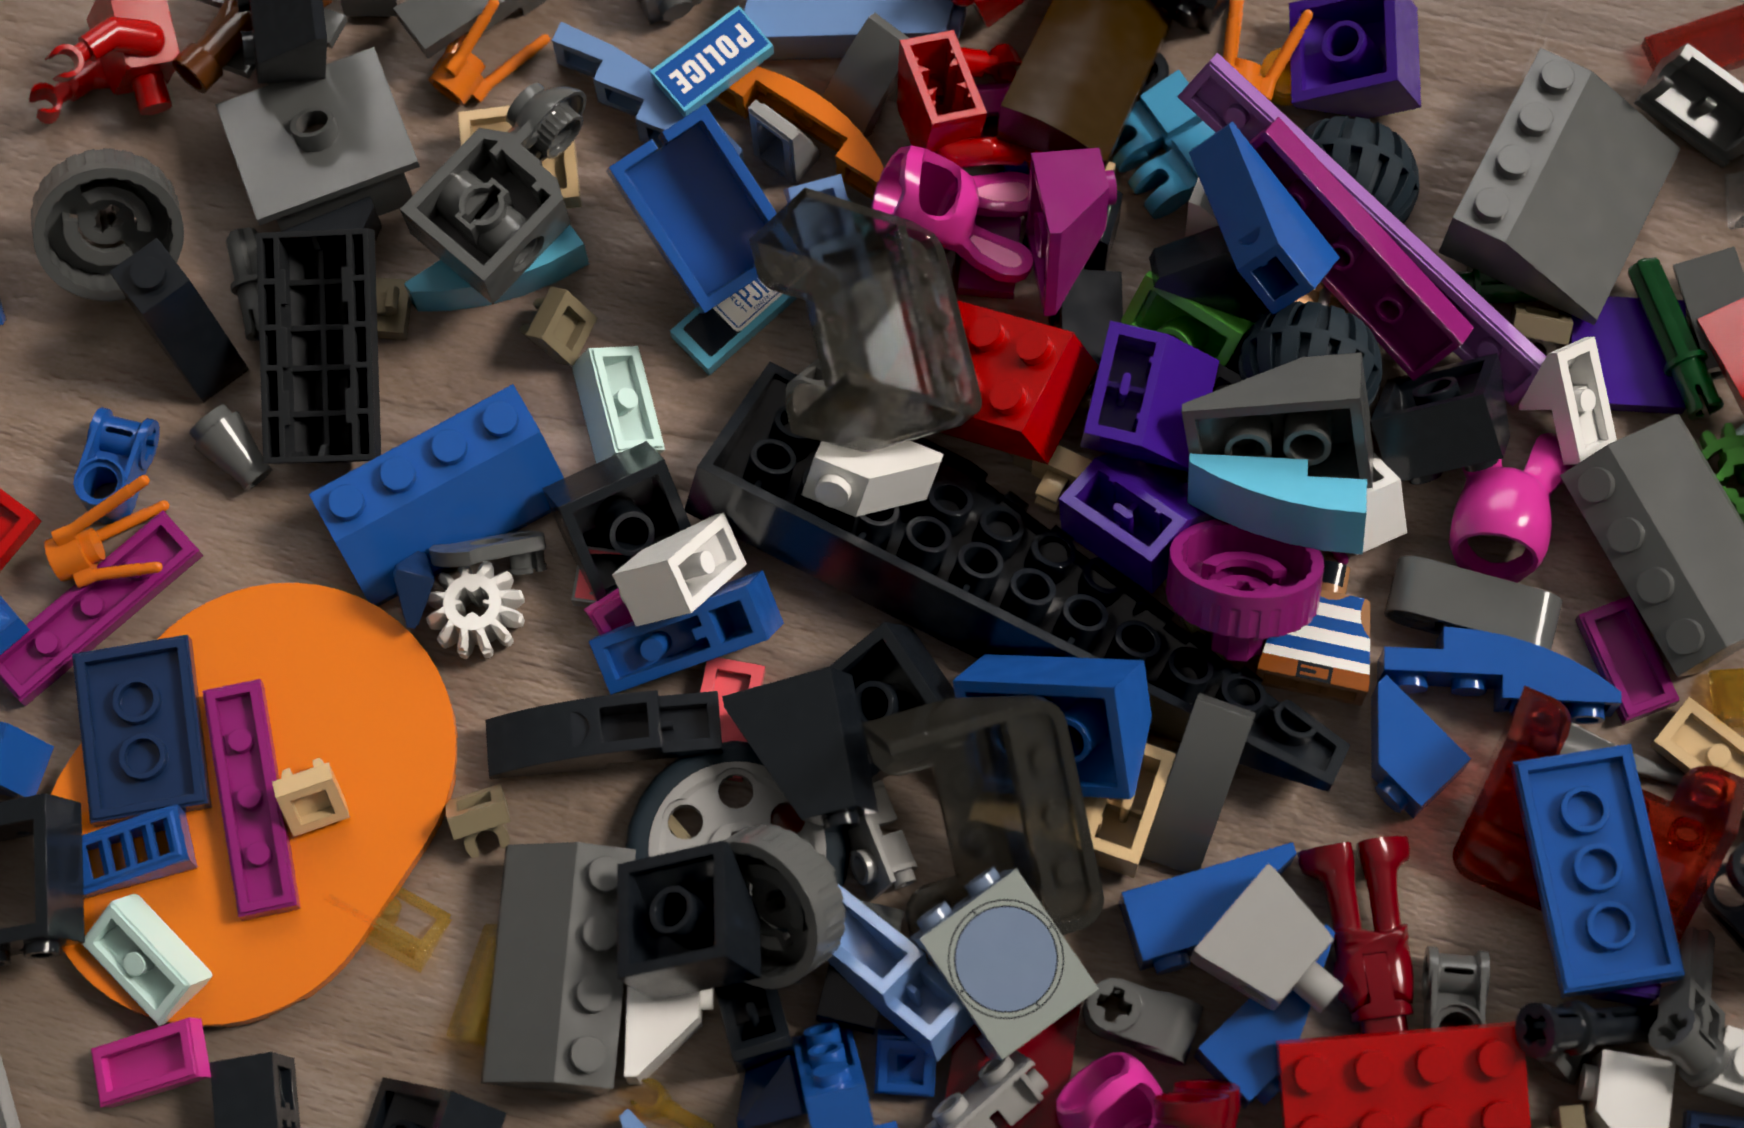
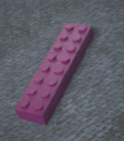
M1277 117L1249 141L1340 258L1321 282L1350 313L1361 319L1370 328L1376 341L1413 381L1465 342L1474 329L1471 323L1280 117Z

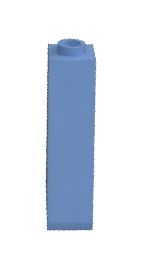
M747 0L744 12L773 44L774 54L766 60L843 58L868 17L873 13L878 14L909 38L954 30L956 37L960 38L967 7L957 6L951 0Z

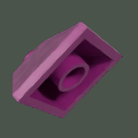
M1100 148L1031 153L1026 238L1029 250L1033 256V269L1044 316L1056 315L1106 229L1108 205H1115L1117 202L1115 173L1113 170L1105 171Z

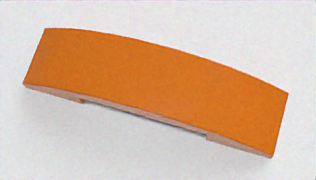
M757 66L714 98L745 119L749 116L748 107L755 99L760 103L766 104L784 119L836 151V175L841 174L843 182L873 200L876 186L884 169L881 160L861 131L841 111L816 92L779 73Z

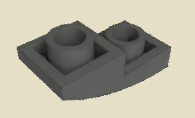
M876 13L868 17L856 35L823 95V98L841 111L861 131L865 138L872 134L888 95L898 88L900 40L909 39V37Z

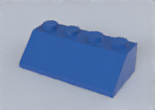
M514 384L311 492L309 496L368 602L380 606L398 596L393 577L397 564L419 551L426 553L433 576L445 571L450 567H438L431 564L430 547L516 532L552 512L542 488L564 479V476L540 429Z

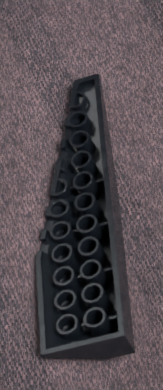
M769 362L697 466L684 508L686 513L703 521L713 515L724 512L736 538L978 659L984 654L1144 660L1152 713L1149 732L1181 743L1199 693L1256 713L1238 764L1329 792L1350 744L1291 700L1282 702L1276 700L1265 691L1262 685L1263 679L1246 666L1240 671L1236 670L1211 650V640L1199 631L1192 636L1171 621L1174 616L1171 610L1100 557L1088 559L1076 550L1072 536L1057 525L1051 530L1027 513L1028 503L1012 491H1009L1004 496L986 482L988 473L973 462L897 425L896 435L944 454L926 500L854 517L804 497L801 494L814 456L827 428L822 426L820 422L803 420L792 410L786 398V387L797 374Z

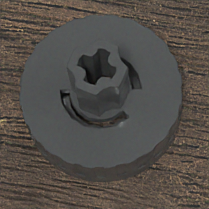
M103 148L101 150H87L77 155L74 154L66 158L62 163L54 166L51 172L44 176L38 190L34 194L30 218L37 258L48 276L72 294L97 301H119L126 299L109 271L156 238L176 263L180 257L184 242V225L174 187L158 166H154L148 159L137 156L133 152ZM69 214H75L77 218H71ZM78 226L82 234L93 242L99 244H113L118 241L124 240L125 243L110 248H98L92 246L81 237L78 231Z
M757 824L738 831L725 839V841L732 848L749 894L750 883L752 884V894L750 896L752 895L751 899H753L754 907L760 919L761 978L745 981V983L760 988L779 989L796 983L832 957V954L841 944L840 941L844 935L845 907L843 905L841 889L834 875L836 869L824 854L818 853L805 839L803 840L790 830H785L775 825ZM770 925L776 928H787L789 933H783L772 928Z

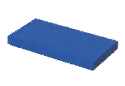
M1631 744L1513 762L1510 769L1561 998L1682 980L1685 972Z

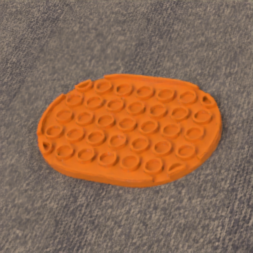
M271 583L227 593L189 612L158 638L164 639L189 635L193 644L212 808L186 812L198 868L84 898V934L88 933L111 901L131 894H137L207 966L213 974L212 978L166 1022L167 1024L189 1017L201 1018L203 1027L225 1026L228 1028L251 1024L270 1018L271 1015L289 1008L303 999L310 998L330 983L349 964L362 947L429 847L445 817V805L452 797L456 781L455 771L457 763L458 733L456 718L450 696L430 656L413 634L380 607L345 591L317 584ZM261 679L265 688L279 779H281L283 770L288 768L291 769L293 774L313 768L312 760L320 758L324 764L329 762L347 802L350 818L295 837L287 824L301 909L242 921L238 917L202 691ZM81 742L58 777L51 795L81 803L82 835L110 825L94 827L90 823ZM165 830L156 832L160 856L170 853ZM143 836L134 838L138 863L147 861L148 857ZM121 842L112 844L111 848L116 871L126 868ZM99 848L89 850L88 855L93 878L104 876ZM82 944L61 947L76 969L93 986L118 1004L151 1019Z

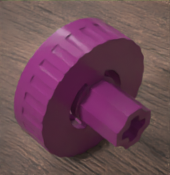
M1219 519L1204 521L1186 528L1171 543L1166 583L1167 600L1169 605L1173 607V610L1182 616L1184 620L1201 629L1212 632V651L1220 653L1226 660L1248 661L1249 658L1262 654L1263 639L1280 637L1296 632L1312 622L1313 617H1316L1320 603L1324 559L1318 549L1287 544L1250 533Z

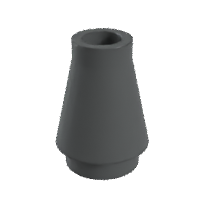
M225 404L211 410L190 430V435L196 441L194 448L239 482L245 491L257 486L271 473L272 468L268 464H263V456L238 411L232 413Z

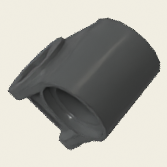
M1426 947L1422 973V995L1424 999L1423 1029L1439 1028L1440 1024L1444 1022H1455L1461 1026L1485 1024L1486 1001L1490 982V955L1488 951L1479 950L1475 956L1439 953L1437 947Z
M1109 978L1097 984L1099 990L1086 998L1082 1012L1085 1025L1091 1033L1100 1038L1133 1048L1150 1058L1173 1065L1186 1066L1204 1009L1203 1006L1182 996L1152 990L1124 979ZM1110 995L1119 998L1118 1008L1127 1012L1126 1015L1119 1014L1114 1022L1106 1021L1104 1019L1105 1009L1097 1005V1003H1105Z

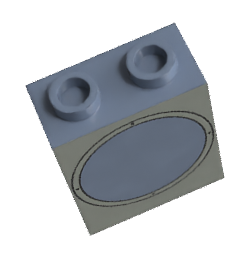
M993 866L964 886L969 895L950 908L946 901L917 919L916 923L921 930L908 939L920 949L925 950L982 1034L976 1038V1041L989 1059L1003 1060L1099 990V988L1017 869H1009L998 873Z

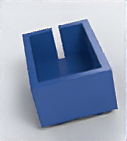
M706 104L664 130L658 136L664 145L659 150L653 139H651L606 170L700 314L708 312L801 250Z

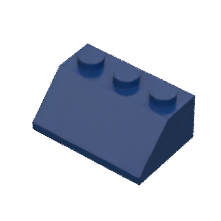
M984 654L953 680L970 790L1129 800L1135 795L1152 718L1144 660Z

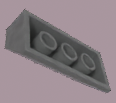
M1675 414L1606 445L1560 475L1677 677L1700 674L1744 648V522L1679 414Z
M582 842L515 844L506 846L481 1084L590 1096H601L614 1089L624 982L618 979L617 864L634 861L636 849Z

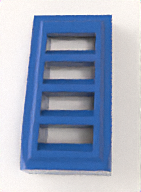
M178 804L153 810L82 835L84 898L198 868L186 812ZM165 830L170 853L160 856L155 833ZM143 836L148 860L138 863L133 839ZM121 842L126 868L116 871L111 845ZM99 848L104 876L94 879L88 851Z

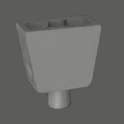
M1270 864L1264 867L1197 945L1189 959L1200 969L1272 1011H1275L1293 990L1321 1013L1344 986L1316 962L1333 941L1331 934Z

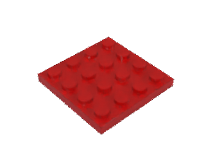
M1516 1021L1276 1041L1282 1128H1531L1526 1055L1516 1040Z

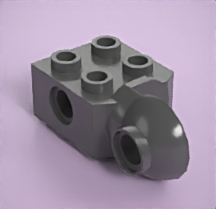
M540 83L529 85L516 97L508 109L506 121L512 127L507 132L478 128L400 208L410 234L492 304L507 291L571 224L558 180L543 167L542 161L547 158L553 159L562 154L579 134L583 125L582 114L586 107L587 99L585 93L579 89L566 86L546 89Z

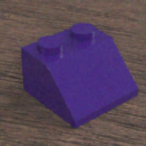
M1300 0L1289 3L1290 32L1298 22L1303 11L1308 9L1313 13V18L1290 58L1292 104L1296 108L1367 119L1421 108L1418 11L1412 0Z

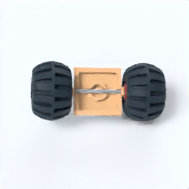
M1337 116L1331 119L1325 118L1303 130L1309 138L1401 223L1404 224L1408 220L1418 199L1419 172L1410 147L1397 132H1393L1389 127L1379 122L1371 123L1370 119L1360 117L1349 119L1348 116ZM1320 282L1314 290L1273 315L1270 311H1267L1251 326L1239 350L1238 372L1242 381L1301 357L1362 353L1370 407L1381 386L1382 356L1370 328L1361 319L1350 313L1328 288Z

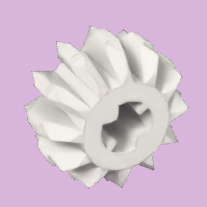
M483 561L476 574L472 573L470 566L458 567L461 577L456 580L447 573H440L438 580L446 592H430L427 602L436 610L426 617L430 629L441 630L437 638L439 644L446 649L457 643V652L464 659L469 658L475 645H479L484 658H491L494 650L490 643L496 639L506 647L511 646L514 640L506 627H523L525 622L523 614L515 610L525 603V599L521 590L511 589L514 582L512 575L508 571H504L494 576V568L489 561ZM471 603L477 607L484 605L486 612L479 617L473 612L467 614L465 608Z

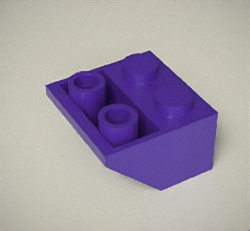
M1110 321L1080 447L1189 472V451L1181 412L1182 404L1213 392L1220 360L1169 334Z
M1113 454L1094 458L1059 498L1061 529L1072 536L1080 545L1152 594L1167 578L1170 547L1174 538L1192 525L1216 518L1188 504V483L1165 467Z

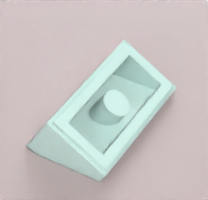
M639 347L588 348L576 360L572 370L596 464L645 441L659 454L662 453L665 447Z
M131 894L111 901L85 935V943H81L158 1026L164 1025L213 976L207 966L137 894Z

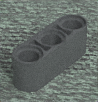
M1402 556L1398 559L1384 614L1395 623L1436 635L1440 634L1444 626L1476 629L1514 637L1551 650L1563 601L1553 593L1427 558Z

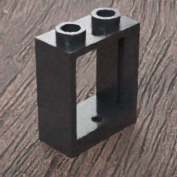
M47 793L0 802V842L34 835L35 923L0 929V967L10 965L11 956L23 954L25 958L31 959L53 958L61 955L60 947L85 943L82 810L80 802Z

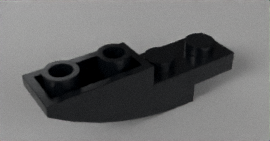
M658 690L622 693L554 703L485 720L490 779L607 769L608 763L723 753L718 691L659 696Z

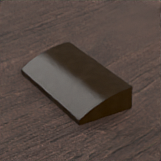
M1052 0L1000 105L997 139L1041 152L1100 148L1104 168L1106 169L1169 32L1172 17L1151 0Z

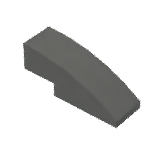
M1199 693L1142 855L1143 858L1184 873L1201 869L1256 713Z

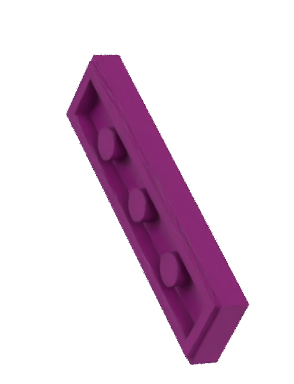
M162 510L97 565V568L157 561L163 566L161 572L97 581L82 588H78L74 584L26 625L30 629L28 633L0 655V680L26 707L73 667L72 654L92 651L202 558V553Z
M261 679L203 690L238 917L245 921L301 909L287 822L276 800L272 784L273 781L279 780V773L264 683Z

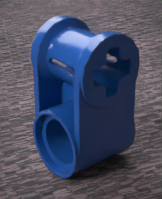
M103 407L96 411L90 423L86 446L73 482L75 492L87 511L106 499L93 498L94 493L101 485L117 483V487L112 493L114 494L139 476L146 475L158 447L160 435L158 421L147 418L141 423L113 416L112 410ZM140 491L97 521L102 524H111L130 515L136 506Z

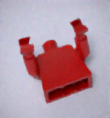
M95 0L86 18L90 30L78 38L79 42L77 44H61L55 47L45 58V60H48L56 55H67L73 60L74 68L69 72L55 76L53 80L59 83L54 86L46 82L34 84L28 100L31 103L45 100L54 106L51 109H38L37 119L44 124H51L59 118L63 103L68 100L75 102L93 89H111L112 93L116 95L134 92L141 115H154L170 109L172 101L167 84L175 72L172 61L180 54L167 0Z
M954 30L900 40L897 107L910 144L941 155L961 168L985 165L1020 166L1026 161L1030 171L1031 153H1039L1041 151L997 139V137L980 138L987 112L973 77L982 78L983 74H992L994 79L999 82L1013 81L1017 72L1010 64L1021 65L1022 60L1018 52L1009 44L997 45L989 53L986 50L960 47Z

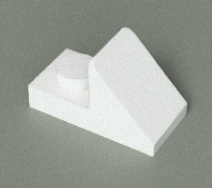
M1595 337L1582 338L1548 353L1519 404V410H1552L1563 465H1577L1606 445L1617 441Z

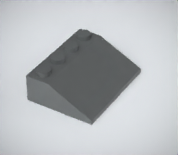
M1540 48L1451 220L1438 253L1470 268L1478 269L1479 272L1595 325L1681 148L1593 71Z

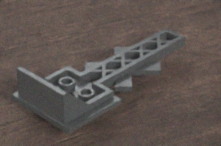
M198 0L217 8H221L224 0ZM324 8L327 47L332 49L347 23L346 15ZM241 47L223 69L250 78L256 66L244 65ZM374 47L326 64V78L268 83L265 87L215 104L259 226L276 220L280 230L284 231L368 196L371 197L376 212L380 216L401 208L413 196L404 173L416 169L420 165ZM325 124V126L315 132L304 133L312 125Z

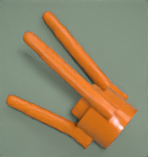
M489 0L470 31L447 46L444 54L433 67V73L428 80L437 91L460 106H464L470 97L482 103L493 87L550 42V36L542 34L483 79L481 73L486 66L471 52L499 7V0Z
M1230 0L1223 58L1269 101H1272L1276 82L1303 37L1307 26L1313 18V13L1308 9L1303 11L1264 78L1259 75L1261 71L1259 64L1237 58L1244 0Z
M139 476L72 523L51 531L52 537L47 539L44 544L45 553L53 572L60 581L66 582L74 578L77 587L82 588L97 581L161 572L163 566L157 561L97 568L98 562L105 559L103 541L151 519L162 510L164 512L167 511L170 505L166 500L143 508L96 531L93 528L86 529L146 487L150 482L148 476Z

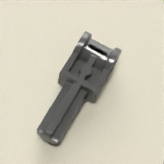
M1689 927L1683 931L1679 947L1685 976L1682 980H1677L1673 984L1660 988L1658 1017L1650 1029L1648 1038L1649 1044L1658 1054L1669 1055L1678 1065L1680 1077L1689 1086L1700 1087L1715 1081L1724 1072L1729 1063L1730 1052L1723 1042L1726 1013L1711 998L1715 937L1708 929L1699 931L1695 927Z

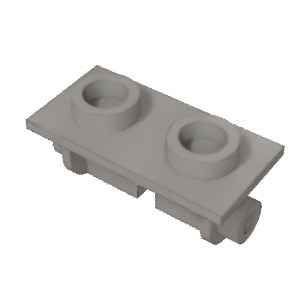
M882 780L873 783L878 812L859 817L860 825L847 830L849 851L851 853V869L857 882L864 885L870 901L876 900L892 884L895 889H900L917 881L913 871L918 866L903 831L899 830L883 835L880 829L881 826L894 823L898 819Z
M1014 1051L1003 1060H989L978 1073L980 1079L963 1094L955 1093L942 1101L932 1114L934 1120L924 1128H997L989 1118L996 1111L1000 1113L1010 1126H1013L1044 1099L1041 1093L1049 1085L1036 1069L1032 1068L1027 1072L1035 1065L1030 1058L1018 1051Z

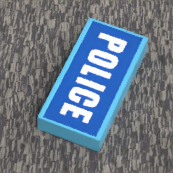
M738 5L650 71L651 79L678 111L686 117L702 105L709 103L774 54V47Z

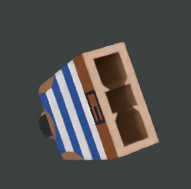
M1324 560L1318 613L1316 617H1313L1312 622L1300 630L1284 636L1269 637L1267 639L1255 674L1263 679L1262 685L1358 706L1362 705L1370 685L1371 605L1370 601L1364 598L1346 595L1350 567L1339 562Z

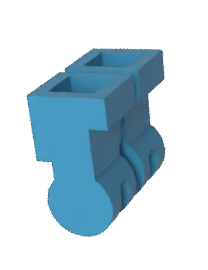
M1179 69L1140 95V100L1136 102L1115 148L1124 143L1127 144L1113 158V163H1116V168L1119 172L1130 171L1145 163L1131 176L1128 184L1135 194H1142L1156 186H1160L1144 203V207L1153 219H1159L1171 214L1190 199L1198 180V174L1189 152L1216 133L1177 97L1189 84ZM1160 148L1167 152L1164 155L1147 161Z

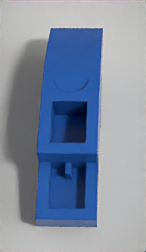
M1444 626L1436 640V649L1384 646L1377 661V684L1387 675L1407 694L1426 692L1428 686L1451 687V693L1459 696H1480L1486 694L1487 689H1494V712H1510V719L1515 721H1541L1546 718V714L1569 715V721L1576 724H1598L1604 722L1605 717H1611L1622 703V692L1572 659L1530 642L1476 629Z

